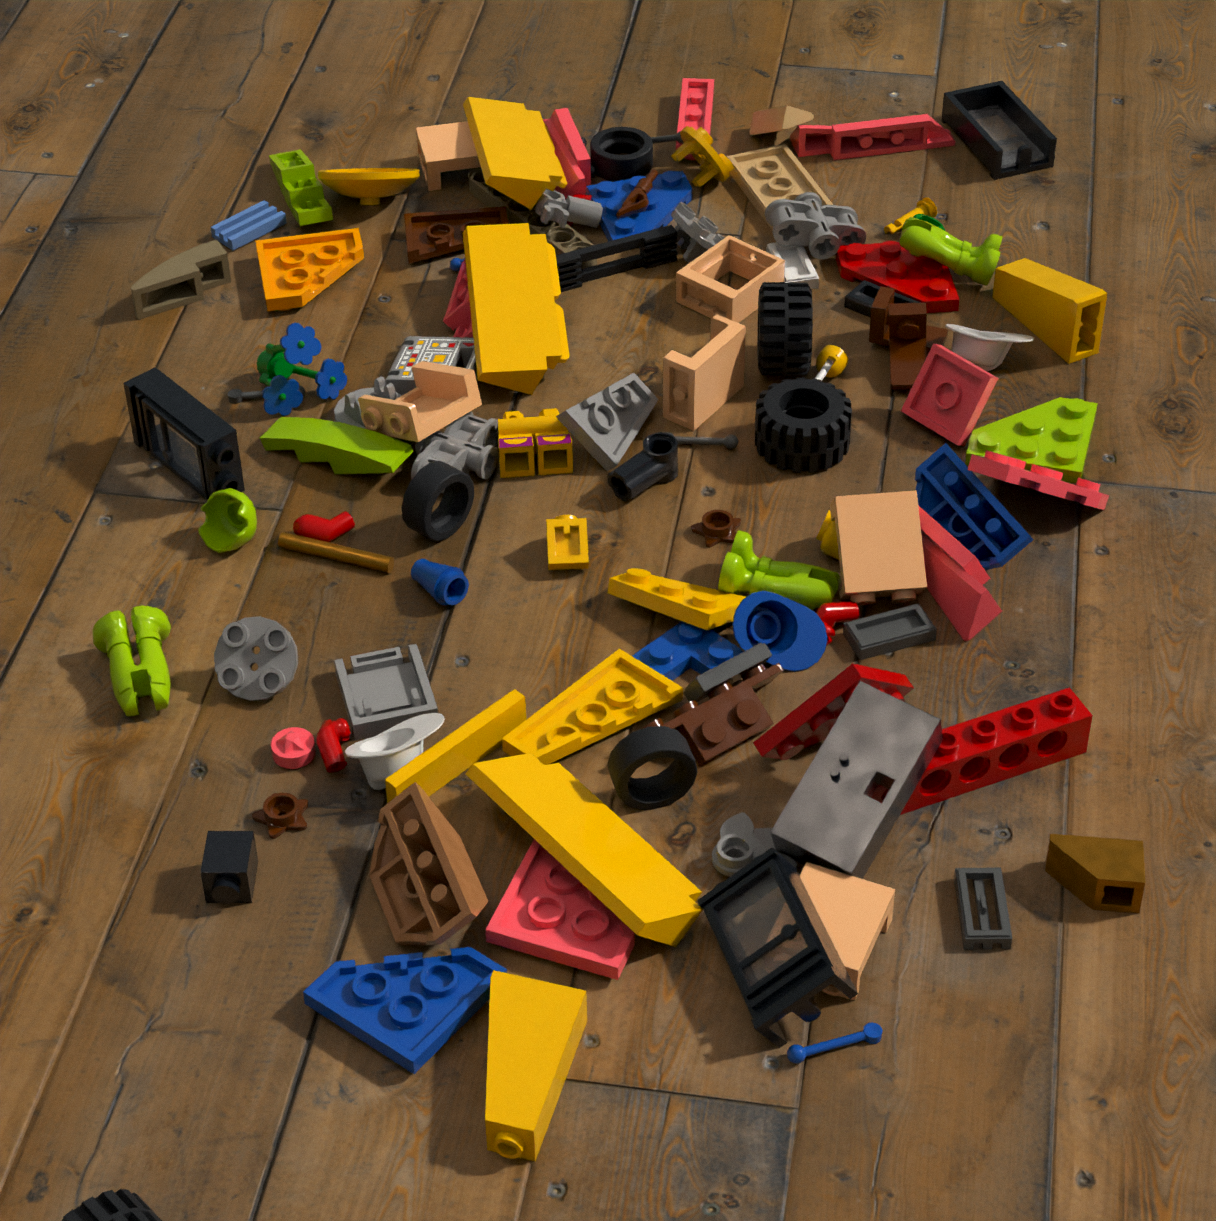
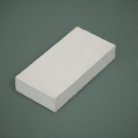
M777 242L767 244L766 252L785 260V283H808L811 290L819 289V277L803 246L782 245Z

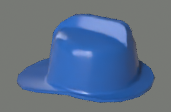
M759 591L751 593L744 598L735 610L732 626L734 637L739 646L746 651L759 643H765L773 655L766 661L767 663L772 665L780 663L783 669L798 671L808 669L817 663L825 652L827 644L825 625L817 613L802 604L777 593Z

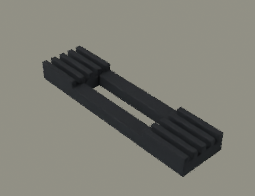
M672 225L556 255L561 292L582 287V283L629 270L641 267L649 269L677 261L675 256L677 255V244L675 243L677 242V231ZM640 247V254L580 269L583 262Z

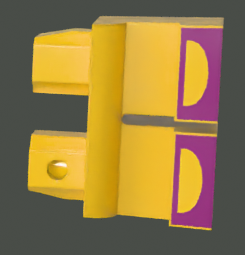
M557 408L543 409L537 417H524L519 411H509L503 414V419H498L500 478L535 476L534 454L537 457L539 475L573 473L571 434L556 417L560 414Z

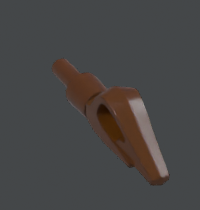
M652 169L646 178L639 180L634 190L622 204V208L617 212V218L647 210L649 204L647 194L653 188L652 182L658 176L657 170Z

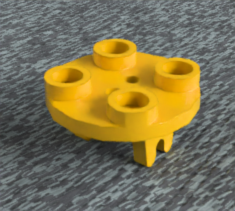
M688 126L680 131L681 139L684 143L671 157L674 161H681L688 154H692L701 165L699 168L702 171L691 181L695 187H701L712 177L724 182L730 176L729 172L734 169V166L724 154L720 153L718 155L711 146L714 141L709 133L702 127L695 130L693 127Z

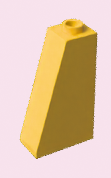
M1027 258L996 268L992 297L1068 364L1099 353L1107 292Z
M493 970L490 977L485 1106L488 1151L497 1152L499 1155L510 1159L522 1158L536 1162L587 1023L586 990Z

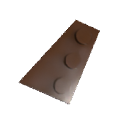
M506 206L405 213L404 222L408 264L464 249L463 232L467 226L509 224Z

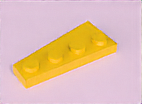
M619 648L502 738L503 751L510 756L532 753L544 765L551 764L683 700V687Z

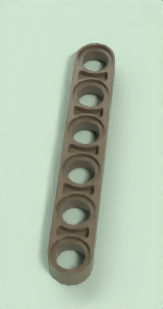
M481 167L474 168L468 173L469 192L487 207L506 206L508 223H529L530 235L546 234L547 243L554 247L556 255L593 246L590 241L567 224L565 228H561L555 221L548 220L547 224L542 223L540 220L541 216L535 212L537 203L531 210L487 185ZM597 259L581 263L582 267L580 269L597 265Z

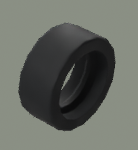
M612 127L600 131L593 136L590 142L591 165H594L595 173L599 177L610 181L631 179L634 176H645L653 166V143L651 137L644 131L631 127ZM616 153H627L628 155H615V154H616Z
M442 461L427 464L413 477L404 493L401 507L403 521L408 528L428 539L440 541L449 538L462 526L472 508L475 495L473 481L468 474ZM445 489L439 506L432 513L437 497Z
M651 726L632 732L620 740L614 747L607 764L619 799L627 806L639 810L657 809L676 802L685 796L694 785L698 773L696 762L687 740L678 730L666 726ZM658 758L674 759L668 768L657 775L648 778L631 777L635 770L646 762Z

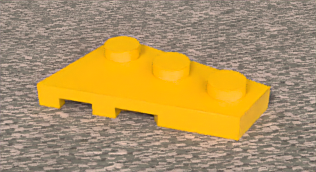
M638 568L628 569L624 574L609 578L607 592L610 595L705 630L733 622L735 610L740 602L746 598V596L651 575L649 571Z

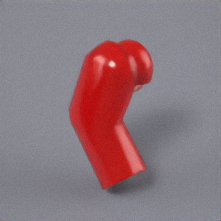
M346 511L330 520L305 514L298 517L293 523V530L296 535L325 542H331L355 527L352 516Z
M853 601L823 603L818 608L816 613L826 628V645L833 641L830 636H835L833 626L836 623L850 622L858 619L859 608L857 603Z

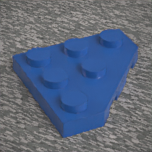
M683 170L666 171L663 174H658L652 182L653 188L647 194L649 200L647 210L622 218H617V212L622 208V204L634 190L639 180L646 178V176H634L631 179L614 182L602 181L595 185L586 186V195H592L591 201L601 203L603 210L599 224L607 240L612 241L667 226L673 220L671 213L680 202L687 205L692 200V186Z
M471 947L451 949V955L423 958L422 952L384 956L383 963L355 965V960L336 961L303 991V996L307 1006L415 1074L490 999V977L493 970L507 973V969Z

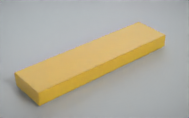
M514 689L385 779L387 803L414 782L420 785L428 796H431L469 769L473 763L480 761L501 746L502 738L526 720L525 696Z

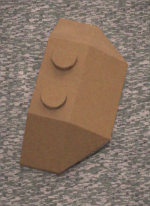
M414 782L380 809L378 823L381 824L374 843L369 876L396 943L401 946L440 945L476 918L489 901L461 837L421 786Z

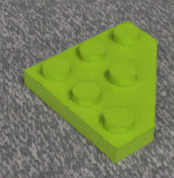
M1059 397L974 429L966 452L965 464L969 465L972 454L984 457L986 450L1026 461L1025 470L1030 471L1032 464L1062 472L1061 481L1076 484L1077 479L1082 478L1098 403L1087 402L1078 398Z

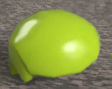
M232 488L213 492L207 503L201 507V511L205 513L206 519L198 531L208 548L218 553L232 551L244 546L254 537L257 527L256 510L253 502L244 493Z

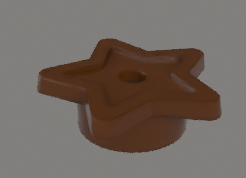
M711 510L703 515L702 522L691 525L692 532L705 538V546L708 548L720 542L733 544L736 536L735 530L740 526L741 519L733 518L729 512L724 510Z
M274 793L265 800L263 809L254 812L252 817L254 821L268 826L271 839L277 838L287 830L304 831L307 828V823L302 814L307 809L309 801L307 799L298 800L290 793Z

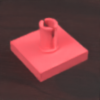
M933 343L901 412L958 446H965L999 378L944 346Z

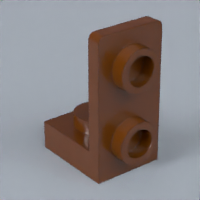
M880 286L871 306L869 331L870 343L881 344L889 348V304H894L895 289ZM926 325L927 354L933 343L944 346L948 337L947 329Z
M926 303L889 304L890 382L892 390L911 389L926 360Z

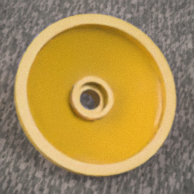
M352 168L318 171V179L324 185L340 195L360 198V205H379L381 197H389L401 193L420 177L419 169Z

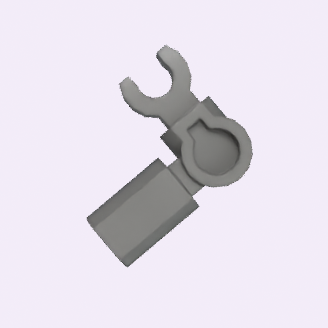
M546 189L541 195L535 208V212L541 216L540 220L542 223L547 224L548 220L555 221L561 228H565L567 221L597 228L603 210L601 203L569 195L565 199V196L560 192Z

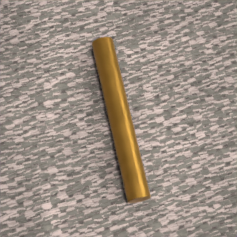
M282 532L278 539V546L289 550L391 573L394 567L393 557L286 532Z

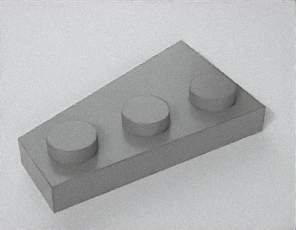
M632 373L579 404L565 410L556 417L587 449L592 457L606 471H609L618 465L659 399L635 373Z

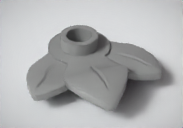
M744 812L727 819L720 828V840L712 851V863L715 869L731 877L748 865L755 857L762 855L770 848L775 849L770 833L772 828L754 829L753 822ZM779 853L795 868H797V862L793 858L786 854Z

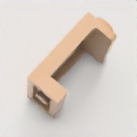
M468 121L416 128L418 158L428 191L441 189L440 172L481 167Z
M716 314L711 318L710 342L690 358L671 350L663 357V418L694 431L744 387L746 326Z
M421 361L411 367L416 388L399 398L392 400L371 395H363L358 398L361 419L365 429L376 431L389 437L414 442L422 441L482 405L474 370Z
M917 490L835 496L830 504L831 521L835 520L842 582V589L839 591L840 600H851L857 603L858 606L876 603L875 598L891 596L892 602L895 603L916 600V594H921L927 588Z
M806 862L800 878L859 993L862 971L880 931L886 933L891 924L895 889ZM787 903L767 943L781 934V929L784 925H794L796 923ZM800 931L793 940H786L766 954V971L768 973L808 947ZM832 984L822 990L829 995L849 999ZM857 995L851 998L850 1000H855Z

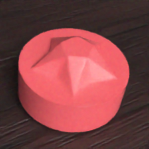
M291 727L279 731L271 740L274 762L286 769H298L308 765L316 755L313 735L308 730L299 727Z

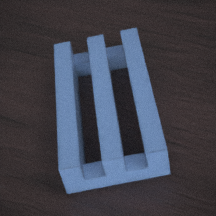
M263 200L211 226V234L214 239H217L220 243L234 251L286 224V213L283 211L277 212L275 206L269 207V203Z

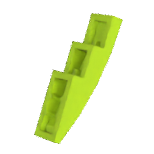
M299 149L269 155L270 164L279 187L298 224L303 226L333 220L332 208L324 198L323 186L315 176L314 164L304 152Z
M280 417L260 437L266 451L294 450L300 462H329L334 474L394 473L413 452L410 444L379 432L342 422L316 418Z

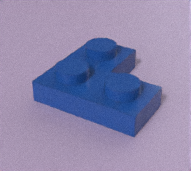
M681 621L632 656L673 681L690 668L699 674H703L744 651L711 629L705 630Z

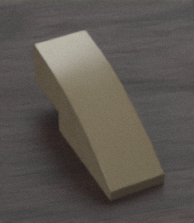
M218 240L198 245L170 258L133 284L130 288L135 317L140 320L204 300V290L230 283L228 254Z

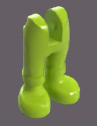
M910 217L903 224L900 245L913 256L930 258L943 264L960 276L964 274L974 282L987 286L1000 257L999 248L1003 236L991 234L985 239L983 244L978 247H972L971 242L961 241L931 223Z
M738 530L731 552H728L725 556L719 577L718 590L733 594L748 593L749 595L759 591L773 592L802 604L811 610H815L823 603L833 602L834 594L841 583V576L837 572L811 564L775 561L766 556L759 558L753 552L751 535L748 532Z
M141 605L133 607L131 610V622L140 658L138 666L135 665L132 656L127 620L121 611L109 612L95 623L92 630L93 644L101 652L107 653L110 661V677L113 691L127 717L139 715L138 697L151 695L156 711L166 709L169 705L170 676L167 661L161 647L162 642L170 634L171 625L168 616L162 610L155 607Z

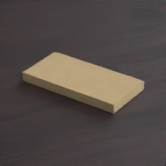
M786 144L727 156L734 166V169L729 172L772 231L773 226L767 222L764 214L767 206L775 200H794L800 194L813 192L820 197L822 206L833 205Z

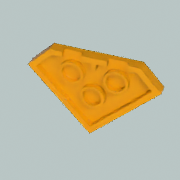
M359 228L255 240L267 311H287L292 308L305 306L364 259Z

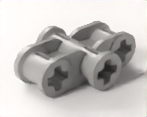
M813 192L800 194L794 200H775L765 209V218L773 226L772 234L778 244L800 247L809 245L811 255L817 259L832 257L837 253L840 246L851 243L864 244L866 241L865 230L857 224L858 216L853 208L837 205L822 206L820 197Z
M471 411L450 423L444 433L437 431L422 441L416 442L415 451L418 456L413 463L411 479L424 466L436 461L447 463L466 474H469L471 470L476 472L479 478L488 479L495 471L499 457L498 448L496 447L499 438L498 419L490 418L486 420L474 416Z

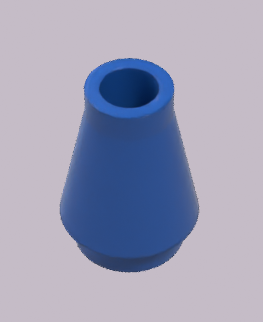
M419 559L412 566V579L418 582L439 604L456 605L465 598L469 582L460 568L430 562L426 559Z

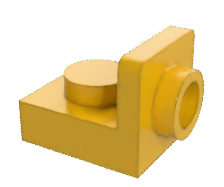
M559 515L554 519H546L548 570L588 569L586 518H577L574 515Z

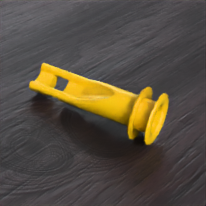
M927 197L918 201L915 209L895 220L894 224L890 223L885 226V234L888 232L894 234L903 228L906 219L913 218L916 214L936 217L937 207L935 203Z

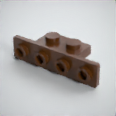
M780 663L768 669L763 664H760L741 676L743 682L732 687L730 682H726L707 694L710 700L698 705L696 700H692L673 712L676 718L665 724L661 718H658L643 728L666 726L678 730L687 740L693 756L699 766L769 729L774 724L754 691L772 682L784 669Z

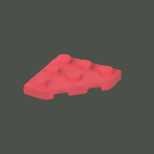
M986 450L984 457L973 454L971 456L967 470L1105 510L1109 495L1099 492L1101 484L1082 478L1077 479L1076 485L1061 481L1062 472L1032 464L1030 471L1025 470L1026 461Z
M535 839L531 843L485 929L486 942L615 980L619 979L635 946V933Z

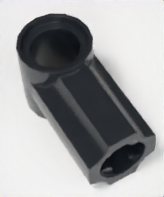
M664 432L648 435L643 441V450L607 475L608 485L613 489L615 496L626 502L654 483L666 484L674 481L679 472L677 439L673 435Z

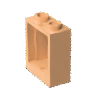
M728 235L676 272V302L709 318L718 314L740 323L758 309L759 289L763 282H784L785 260ZM730 271L750 281L740 289L735 290L717 280Z

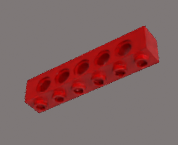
M1069 687L942 729L943 741L900 815L1086 753L1093 715ZM879 784L871 798L882 803L890 789Z

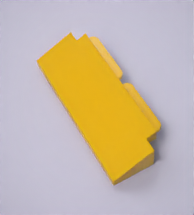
M467 97L463 103V108L487 185L531 210L546 188L554 191L556 186L566 187L568 183L560 161L555 155L553 141L540 111L526 110L524 103Z
M529 223L467 226L463 232L477 379L478 381L532 395L546 373L547 368L554 370L557 363H566L570 356L564 312L561 306L555 303V300L561 294L555 249L551 244L547 243L546 234L530 235Z
M532 753L476 762L466 772V775L636 935L676 947L702 912L703 908L695 902L702 891L560 763L544 765Z

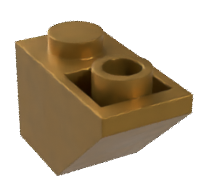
M1062 834L1049 835L1045 872L1092 910L1140 912L1146 883L1143 841Z

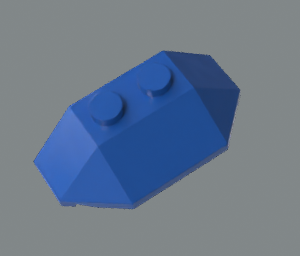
M945 443L916 468L915 481L917 485L915 490H917L918 505L975 555L985 570L1002 567L1032 542L1033 538L972 471L967 470V465Z

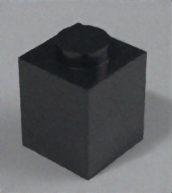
M208 831L200 871L206 903H252L258 867L254 831Z

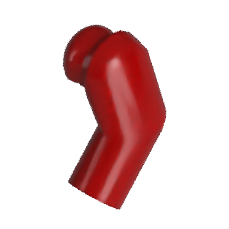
M338 718L335 721L331 719L325 720L317 733V746L326 771L329 773L340 771L347 766L340 741L349 740L351 732L348 722L344 718Z

